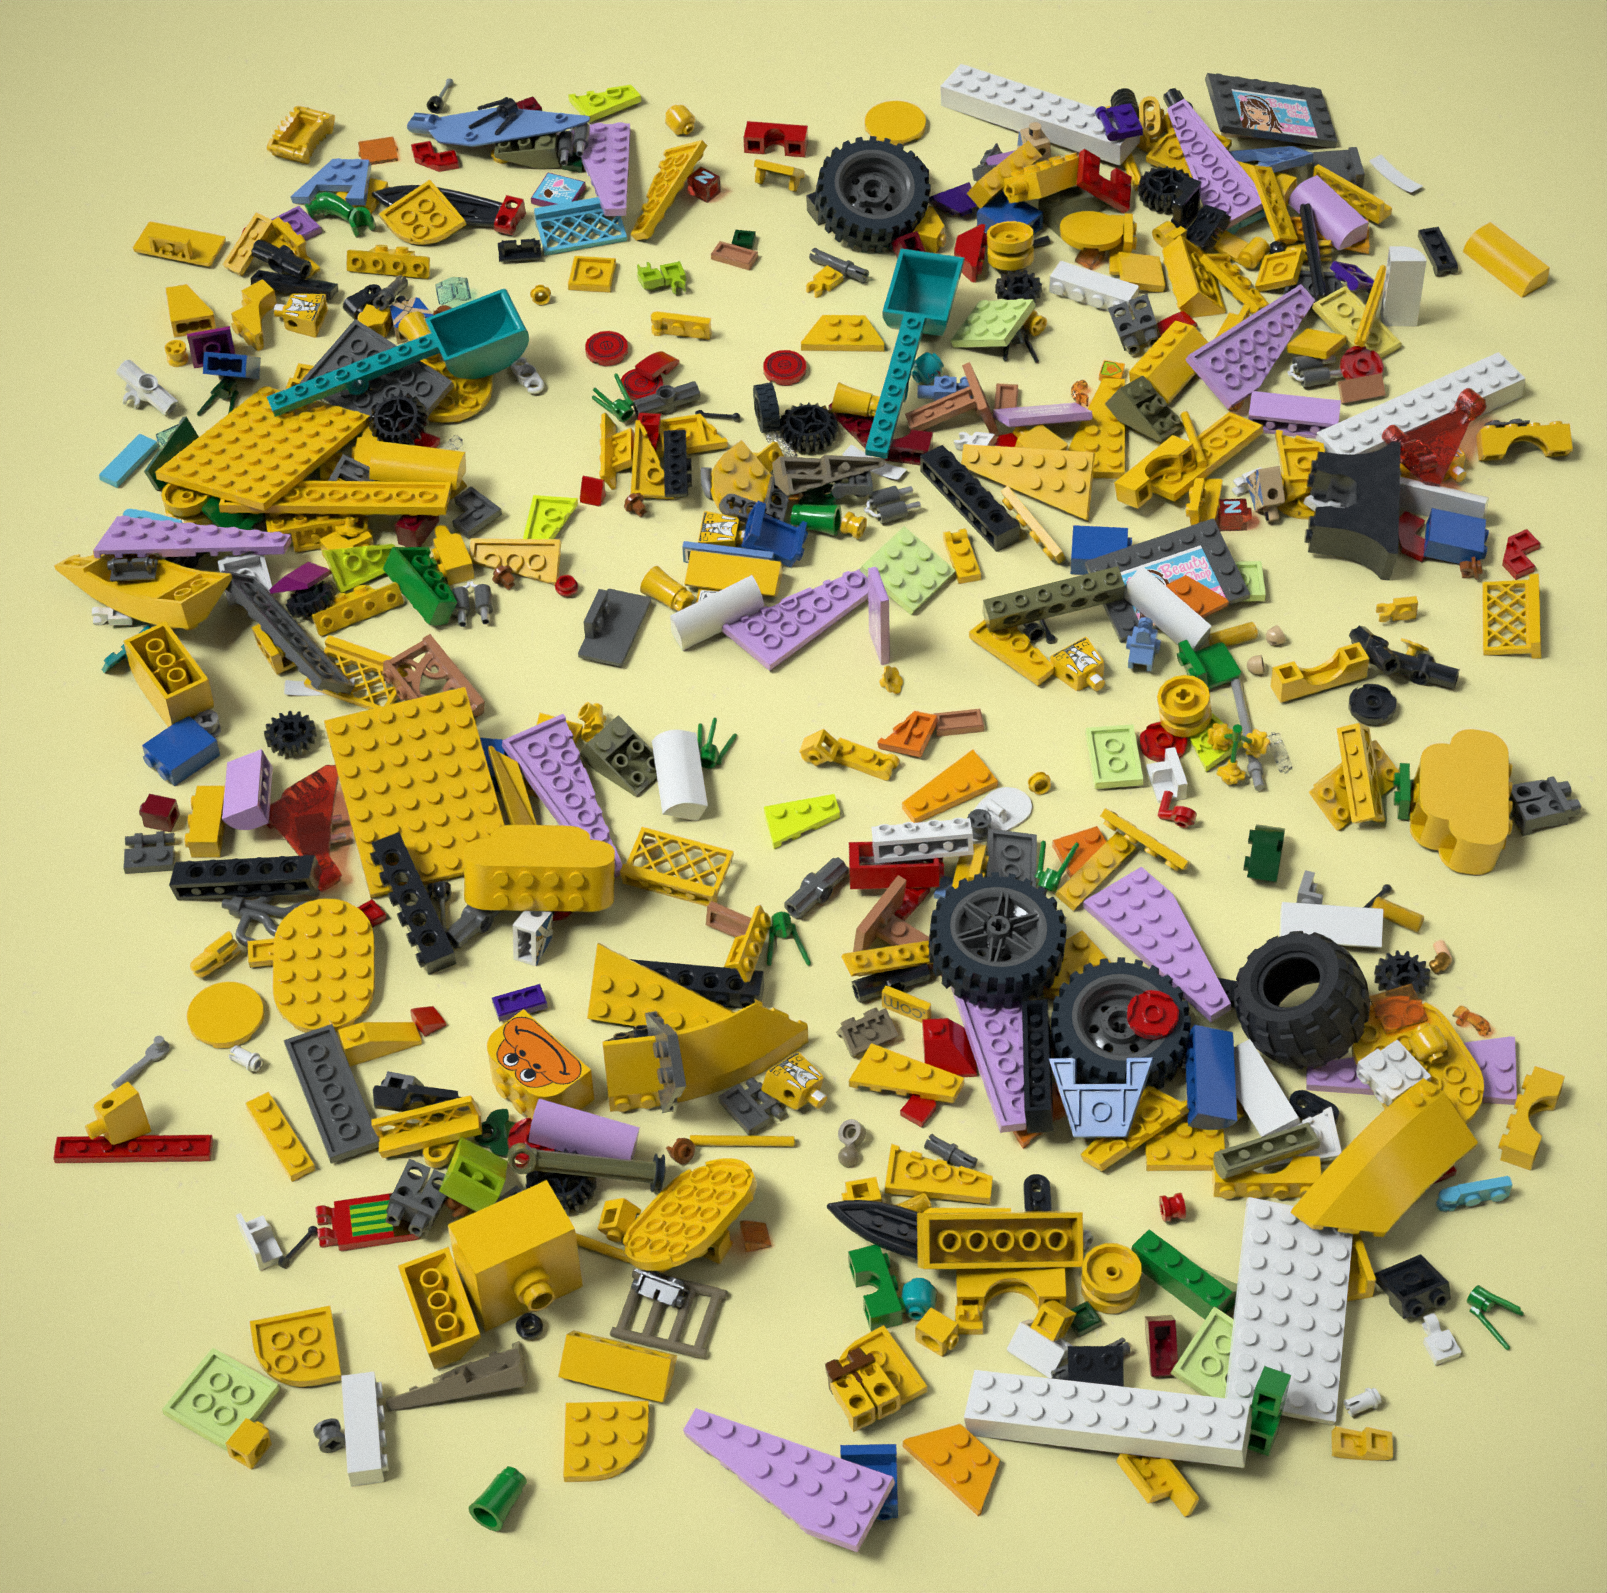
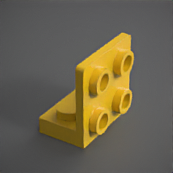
M260 624L251 627L257 646L276 675L296 666L294 662L286 658V653L273 643L270 635L261 630Z

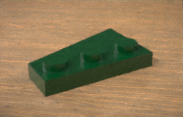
M187 416L182 417L178 427L167 438L168 441L144 470L155 490H160L168 484V482L158 480L155 471L199 438Z

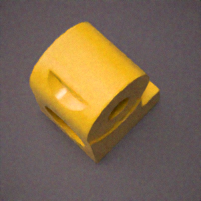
M1166 221L1152 230L1153 239L1163 249L1181 235L1184 238L1187 236L1186 229L1181 226L1176 228L1170 221Z

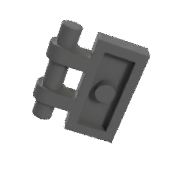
M158 831L156 834L150 835L135 833L134 836H125L126 846L135 845L134 848L125 849L123 869L125 874L173 871L175 850L174 846H166V843H175V834ZM146 844H157L156 847L144 848Z
M753 1077L746 1082V1085L749 1087L745 1090L740 1084H737L718 1096L719 1103L748 1136L770 1124V1117L767 1114H773L777 1119L782 1118L785 1114L780 1107V1102L761 1090L763 1083L757 1082ZM754 1099H759L762 1104L758 1105Z

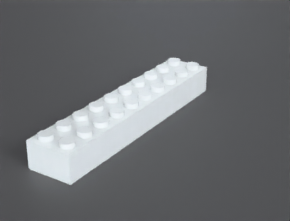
M960 64L940 86L941 106L1018 132L1021 129L1028 128L1030 123L1038 122L1051 143L1078 152L1086 149L1102 160L1121 165L1140 143V136L1109 141L1105 135L1106 130L1101 120L1095 115L1097 108L1027 86L968 65ZM1109 118L1112 126L1118 129L1113 118Z
M1498 352L1317 432L1316 441L1324 443L1325 452L1337 454L1370 453L1382 449L1391 441L1399 442L1403 439L1408 448H1411L1522 398L1526 378Z
M974 1370L964 1421L966 1429L973 1436L1244 1468L1252 1424L1250 1401Z

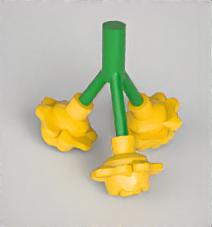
M1214 723L1213 728L1208 729L1209 738L1207 742L1209 745H1212L1213 750L1221 749L1226 751L1228 746L1233 744L1231 759L1228 760L1227 765L1218 767L1216 773L1228 785L1237 784L1239 780L1245 779L1246 772L1237 766L1238 761L1236 760L1238 743L1240 741H1244L1243 747L1246 749V754L1253 755L1255 758H1259L1261 754H1266L1267 746L1270 744L1266 732L1254 729L1252 733L1243 736L1242 726L1239 724L1234 725L1233 730L1228 729V724Z

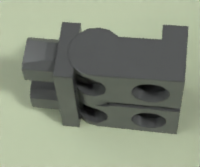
M1148 294L1129 300L1135 319H1132L1127 302L1108 308L1124 351L1127 350L1130 355L1138 353L1140 351L1139 346L1147 343L1148 347H1152L1161 337ZM1139 303L1147 304L1144 308L1138 310L1135 309L1136 305ZM1119 310L1126 311V314L1122 316H1115V313Z
M1552 776L1548 777L1547 780H1536L1512 785V792L1509 797V801H1512L1511 816L1514 817V821L1522 836L1530 835L1532 830L1546 826L1567 825L1569 817L1580 813L1581 804L1579 800L1566 799L1572 793L1568 781L1557 782L1555 777Z
M409 1158L390 1197L386 1210V1223L399 1226L402 1219L410 1222L408 1230L411 1234L421 1237L426 1230L430 1231L444 1205V1201L449 1198L439 1192L441 1185L434 1183V1181H443L446 1174L434 1169L428 1180L431 1168ZM415 1169L420 1171L422 1177L410 1172V1170Z

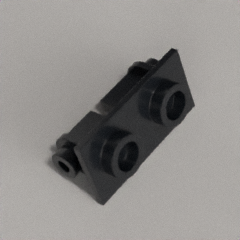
M536 238L521 239V245H517L516 240H502V242L498 243L499 262L541 259V243Z

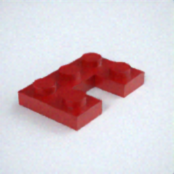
M1086 149L1080 151L1076 185L1120 212H1127L1130 209L1132 177L1115 168L1111 171L1110 180L1099 175L1101 158Z

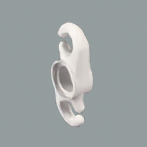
M520 357L510 365V369L518 379L519 384L528 388L527 391L529 393L536 394L543 390V380L537 373L536 368L526 362V358ZM520 362L524 363V365L522 366L515 365L516 363ZM525 373L532 374L530 377H522ZM530 385H538V387L531 388Z

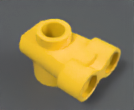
M586 702L579 710L578 718L585 722L584 728H582V740L589 742L595 734L604 728L607 717L603 715V706L599 703L592 705Z

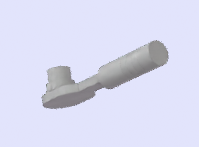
M156 1036L154 1043L146 1049V1056L112 1083V1087L117 1089L124 1083L130 1082L151 1061H158L164 1057L170 1050L168 1042L162 1036Z

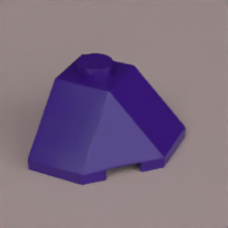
M970 182L930 196L928 202L951 215L960 213L961 217L972 213L971 208L977 206L967 195V192L972 188Z

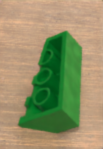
M392 547L383 567L392 582L398 583L401 593L409 600L413 608L419 612L427 624L433 626L447 625L457 601L449 585L443 583L444 576L442 572L437 571L435 558H430L431 551L429 547Z
M1150 1229L1132 1245L1131 1250L1138 1256L1141 1262V1272L1204 1320H1206L1213 1307L1226 1314L1235 1305L1236 1283L1199 1267Z

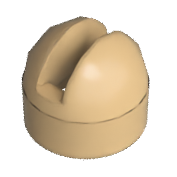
M1278 625L1270 628L1266 633V640L1270 645L1276 646L1286 641L1284 633Z
M1262 655L1252 656L1248 660L1247 669L1252 674H1264Z
M651 838L643 840L645 848L657 843ZM659 849L648 854L651 860L658 856Z

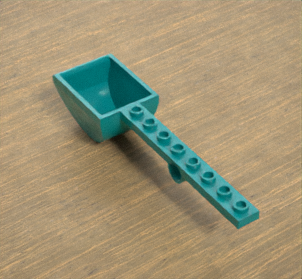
M900 249L882 311L886 325L891 329L899 330L866 444V456L888 458L902 404L907 400L909 379L922 333L937 336L944 335L964 266V257Z
M500 289L426 318L425 321L430 331L427 335L267 396V399L276 417L346 389L350 394L359 395L368 389L369 380L439 353L448 371L455 377L462 379L483 378L498 373L517 361L528 346L529 334L507 289Z

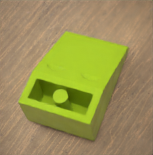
M461 1137L439 1192L476 1212L495 1204L499 1198L506 1180L508 1161Z

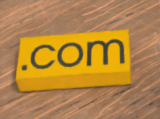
M884 987L882 991V1007L921 1023L922 1019H931V1003L892 987Z

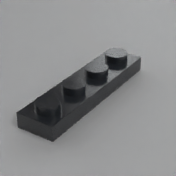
M258 270L251 277V285L263 279L273 290H278L280 293L326 294V300H331L338 292V283L309 278L300 279L296 276Z

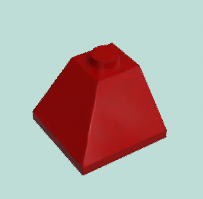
M949 1018L922 1019L924 1063L961 1077H977L976 1060L965 1028Z

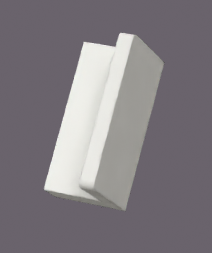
M1032 1319L1020 1322L1007 1347V1351L1048 1378H1052L1051 1371L1057 1369L1063 1359L1068 1358V1346L1073 1345L1062 1338L1053 1342L1030 1328L1034 1321Z

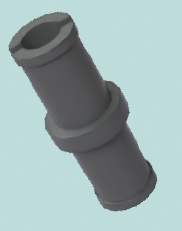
M931 1134L929 1136L930 1140L927 1139L924 1149L942 1157L944 1161H947V1164L951 1162L958 1167L963 1166L969 1169L976 1166L978 1159L958 1149V1145L954 1143L949 1144L934 1134Z

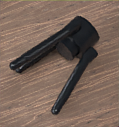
M508 97L478 106V110L494 106L498 107L496 111L472 123L468 128L472 129L499 115L501 118L505 117L507 119L495 131V135H498L511 120L517 117L518 106L512 98Z
M1022 325L1010 342L1016 345L1025 343L1035 363H1039L1029 341L1028 334H1025L1024 325ZM1010 343L1008 346H1004L1003 361H1007Z

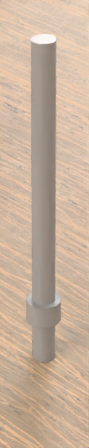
M1238 678L1231 681L1240 725L1242 726V735L1246 736L1248 733H1252L1241 682ZM1247 755L1249 776L1253 779L1255 790L1261 791L1264 789L1262 764L1258 761V758H1255L1253 755Z

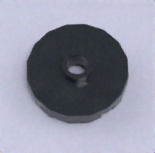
M1364 684L1359 689L1355 688L1350 694L1348 709L1351 715L1360 722L1373 725L1382 724L1390 720L1395 714L1396 698L1384 686Z

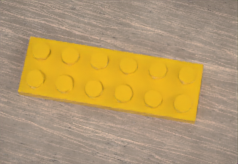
M1228 412L1197 436L1207 466L1200 468L1196 461L1182 473L1160 475L1150 482L1152 492L1175 502L1188 492L1190 487L1194 486L1195 478L1205 479L1264 433L1263 425Z

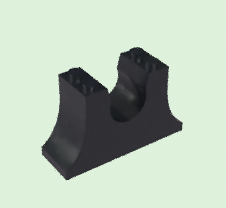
M1391 441L1382 449L1365 454H1337L1318 451L1316 460L1311 462L1310 474L1307 476L1306 486L1310 487V495L1322 501L1331 500L1339 502L1347 508L1333 506L1316 507L1314 516L1309 517L1308 529H1306L1304 543H1308V553L1348 558L1368 567L1381 580H1390L1398 556L1401 442Z

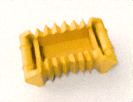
M295 106L293 108L294 112L289 111L290 117L285 116L286 121L281 120V125H277L278 130L275 129V134H272V138L269 139L267 151L271 152L274 156L309 164L310 157H312L316 145H319V141H323V138H326V134H332L335 115L325 111L321 112L310 109L309 107Z

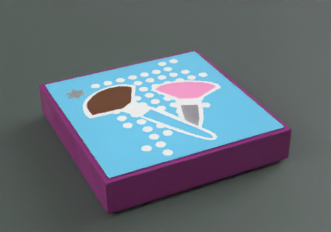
M548 172L532 195L531 204L545 207L577 201L586 188V182Z

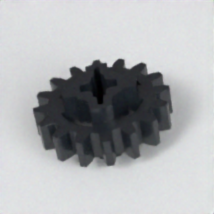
M1019 269L1013 273L1008 270V275L1002 273L1001 278L996 280L995 293L997 294V299H1033L1034 303H1036V299L1041 297L1042 283H1040L1039 277L1035 278V273L1027 274V270H1024L1022 273Z
M322 581L308 589L296 590L295 594H291V598L287 599L286 607L292 617L297 616V618H300L302 615L309 617L325 610L327 605H330L331 601L335 599L336 593L330 582L325 583V581Z
M288 711L286 716L283 713H279L280 718L272 717V724H266L264 736L267 747H271L273 753L279 750L280 756L288 753L292 757L293 752L301 755L302 749L310 750L309 744H315L314 737L317 736L314 721L310 720L309 715L302 717L300 711L296 715H293L292 711Z
M1396 950L1395 956L1386 953L1385 959L1380 958L1378 965L1375 966L1374 983L1379 984V991L1386 990V997L1395 995V997L1412 996L1418 999L1419 992L1424 994L1426 987L1429 986L1430 969L1425 968L1426 961L1419 962V955L1410 957L1409 951L1401 955Z

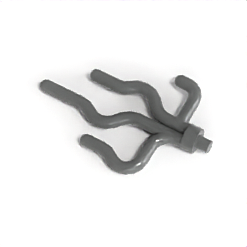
M318 888L317 894H304V895L317 897V896L320 895V890H319V888ZM234 896L232 900L223 899L222 908L228 909L229 914L232 916L241 917L235 936L241 945L248 947L247 941L256 940L245 935L251 919L261 922L266 931L275 937L278 927L274 925L268 915L286 917L293 909L307 901L282 908L268 904L273 896H261L255 900Z

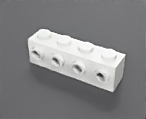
M954 818L943 821L930 820L920 823L905 822L897 825L881 824L871 827L875 863L974 855L970 818Z

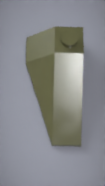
M1078 186L1070 187L1038 199V210L1043 212V222L1059 237L1061 235L1060 223L1064 217L1081 211L1098 212L1109 205Z

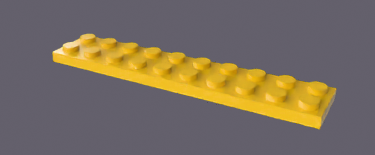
M301 481L266 511L222 498L219 503L220 513L230 514L296 513L302 515L311 513L320 515L386 514L392 516L404 514L410 516L446 515L452 489L451 482Z

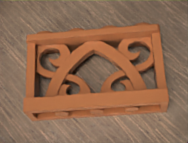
M431 634L422 638V641L383 662L382 675L388 684L392 683L396 688V693L402 701L425 696L420 694L419 689L421 678L424 675L433 680L446 679L447 682L443 687V692L465 687L473 716L477 718L484 713L485 701ZM425 653L424 657L420 660L419 663L413 660L414 658ZM402 665H410L415 668V671L405 668L403 671L408 673V676L402 677L397 669ZM432 667H436L438 670L437 673H431L429 671H431Z

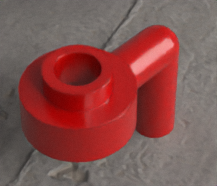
M1164 791L1158 810V817L1160 819L1173 820L1175 825L1183 828L1194 825L1197 813L1185 806H1175L1173 810H1169L1173 792Z

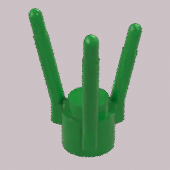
M615 373L614 377L625 400L617 399L612 402L595 387L593 391L601 399L594 395L592 399L613 414L619 421L624 422L633 415L634 410L632 406L634 402L629 398L619 375Z
M715 717L712 720L707 744L704 746L703 725L701 723L698 724L697 741L701 766L707 769L714 768L716 764L721 765L724 755L737 737V734L734 733L719 753L717 746L712 744L717 718Z
M1046 841L1041 842L1038 870L1035 878L1039 879L1038 886L1056 893L1061 877L1076 853L1079 843H1075L1058 872L1047 868L1044 872Z
M781 911L772 915V926L768 930L767 965L770 966L772 964L775 935L779 938H787L791 933L806 965H811L808 954L797 933L796 925L791 923L790 914Z
M1477 1285L1467 1298V1303L1472 1306L1469 1312L1483 1323L1506 1350H1509L1510 1346L1481 1312H1490L1495 1304L1519 1316H1523L1524 1312L1521 1311V1307Z

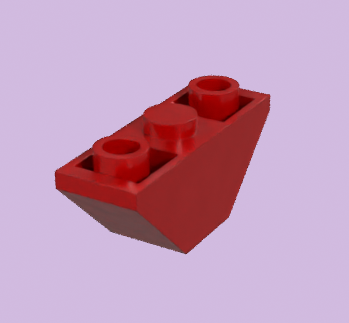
M980 224L958 235L954 248V256L965 258L962 274L973 283H976L978 274H982L983 262L981 260H985L986 247L984 246H988L987 233H985L986 224Z

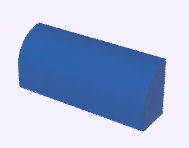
M1194 1025L1189 1031V1039L1185 1051L1187 1107L1189 1109L1188 1126L1205 1130L1224 1129L1237 1122L1233 1032Z

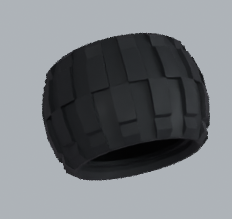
M1292 931L1287 935L1280 937L1277 935L1267 940V943L1250 953L1247 957L1248 961L1244 967L1239 969L1236 977L1234 1001L1237 1018L1241 1023L1242 1030L1257 1050L1272 1061H1276L1279 1064L1282 1063L1290 1068L1303 1069L1306 1066H1313L1315 1069L1326 1066L1328 1062L1336 1058L1339 1060L1349 1052L1348 1049L1354 1043L1359 1042L1364 1034V1023L1369 1021L1370 998L1368 984L1357 961L1341 945L1338 946L1331 938L1316 932L1307 934L1303 931ZM1312 983H1319L1315 993L1304 1003L1294 1007H1279L1280 1003L1294 990Z

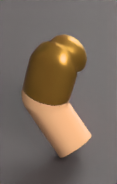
M1444 940L1436 941L1433 944L1437 955L1434 960L1429 962V967L1434 973L1446 970L1452 962V956Z

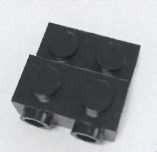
M1188 176L1181 183L1177 184L1174 191L1176 198L1172 204L1173 217L1171 222L1176 228L1181 226L1187 229L1199 212L1202 182Z
M1421 1254L1374 1273L1376 1284L1389 1296V1305L1403 1319L1410 1316L1417 1318L1423 1314L1424 1310L1434 1306L1441 1308L1446 1305L1448 1300H1451L1449 1282Z

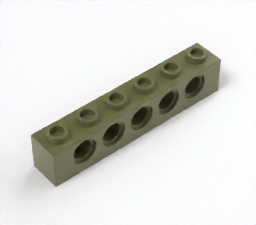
M1116 566L984 599L983 616L990 633L1124 599L1125 584L1119 567Z

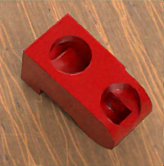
M506 195L495 218L494 230L496 232L508 235L514 234L516 225L526 215L524 199ZM511 203H516L517 207L513 208Z

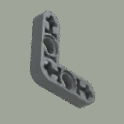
M773 474L769 480L764 502L766 504L764 514L784 521L789 496L781 489H777ZM727 494L720 501L719 509L723 515L737 517L739 521L747 523L748 515L746 509L753 508L757 502L735 494ZM773 495L780 497L781 505H776L772 502ZM729 501L732 502L733 509L729 508V504H727Z

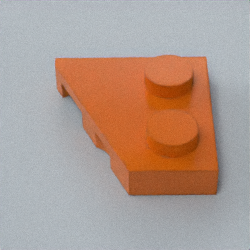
M1187 575L1166 585L1168 589L1202 618L1227 607L1229 603L1225 597Z
M914 711L906 717L904 722L899 723L893 728V733L886 739L881 737L878 740V748L921 757L938 723L937 715Z
M1098 826L1052 840V847L1062 864L1074 844L1079 843L1076 853L1066 868L1070 878L1106 843Z

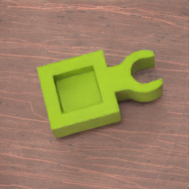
M681 262L660 265V273L664 277L665 285H671L674 294H676V288L678 287L682 288L685 292L686 274Z
M646 262L647 267H640L637 264L638 281L644 290L655 289L658 286L664 285V277L658 268L651 269L649 262Z

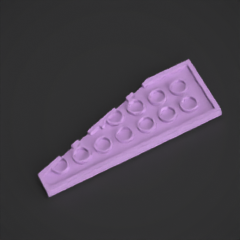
M1300 284L1194 351L1185 360L1223 405L1230 409L1251 395L1252 391L1258 390L1315 299Z
M1143 867L1136 869L1083 901V908L1150 968L1152 965L1158 967L1159 975L1162 977L1168 974L1173 978L1172 987L1176 988L1179 986L1183 991V998L1210 1022L1231 1010V1002L1174 895Z
M697 1408L683 1429L685 1437L705 1453L711 1454L725 1469L731 1470L736 1474L740 1481L766 1502H771L786 1518L792 1519L806 1534L855 1552L859 1551L895 1484L892 1476Z

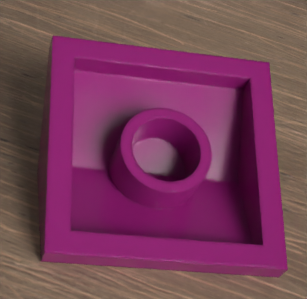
M307 562L285 575L269 591L272 594L308 589L332 573L328 568Z

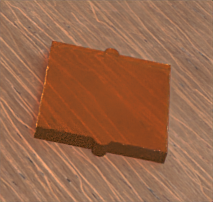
M393 136L358 142L360 150L358 156L363 160H369L371 165L398 161V147L395 146Z
M1412 984L1369 997L1375 1011V1018L1379 1019L1385 1034L1428 1021V1017L1422 1007V1000L1418 999Z

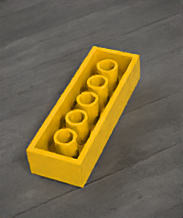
M1083 1212L917 1213L918 1268L1082 1267Z

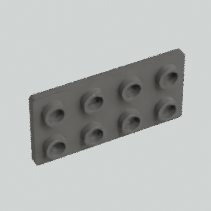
M1349 147L1348 150L1311 152L1313 153V170L1319 164L1363 189L1365 173L1357 147Z
M598 589L583 621L585 639L578 651V657L621 667L651 604V598L615 589Z

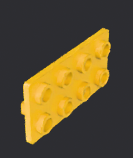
M150 221L134 244L133 251L209 267L226 242V238L221 235Z
M265 513L267 532L291 533L295 552L321 548L319 539L335 532L336 525L345 524L346 517H354L355 522L359 521L358 514L320 515L305 513L298 515L296 513Z
M1373 740L1372 745L1382 796L1393 787L1394 772L1398 773L1399 770L1377 740ZM1341 762L1313 785L1314 788L1309 791L1311 797L1337 831L1352 820Z

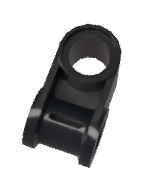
M371 284L347 297L343 302V310L354 320H357L359 313L363 312L367 304L374 306L373 300L379 295V292L382 290L381 287L377 284Z

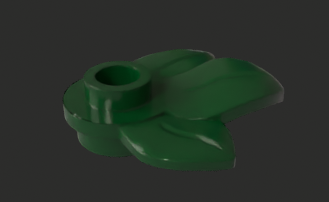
M826 484L801 492L804 496L801 497L798 505H834L838 498L832 495L833 485Z
M508 1109L492 1111L486 1121L482 1122V1134L474 1136L478 1145L489 1147L491 1152L497 1156L508 1157V1137L510 1129L515 1124V1122L508 1121ZM490 1133L491 1137L484 1138L483 1135Z

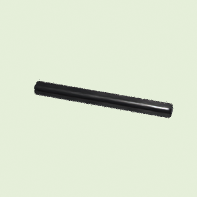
M1303 203L1300 205V216L1314 297L1316 301H1319L1327 296L1312 207L1309 203Z

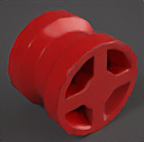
M1175 1193L1173 1197L1159 1196V1208L1164 1222L1171 1221L1172 1218L1176 1217L1178 1219L1186 1218V1207L1182 1193Z

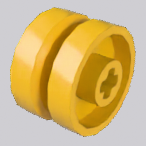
M1007 221L997 223L988 229V263L992 267L1001 270H1018L1031 265L1034 261L1033 229L1029 225L1022 222Z
M168 483L163 488L161 497L166 516L180 519L183 523L191 522L196 525L205 526L211 524L212 521L203 513L202 507L212 495Z
M1175 676L1165 681L1159 688L1157 695L1161 725L1167 732L1174 736L1190 737L1203 732L1208 727L1212 718L1209 688L1202 680L1195 676Z
M1104 1243L1090 1250L1082 1263L1081 1294L1085 1302L1088 1301L1094 1310L1105 1314H1117L1132 1307L1140 1294L1142 1272L1138 1256L1128 1247L1117 1243Z

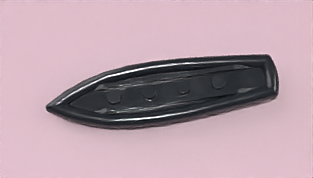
M421 185L388 187L372 192V196L388 208ZM437 187L463 217L466 225L494 227L495 218L502 202Z
M844 1200L827 1204V1209L843 1225L866 1241L891 1252L918 1260L917 1213L919 1212L894 1204L870 1200Z

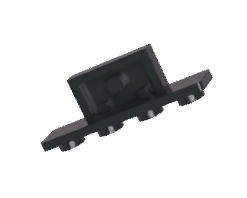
M686 430L664 431L665 497L688 496V487H692V474H688V471H692V460L687 458Z
M408 1084L406 1089L375 1085L373 1088V1100L376 1109L398 1112L461 1098L456 1090ZM464 1106L456 1110L466 1111L470 1110L469 1106ZM441 1113L432 1114V1116L442 1117L445 1115Z

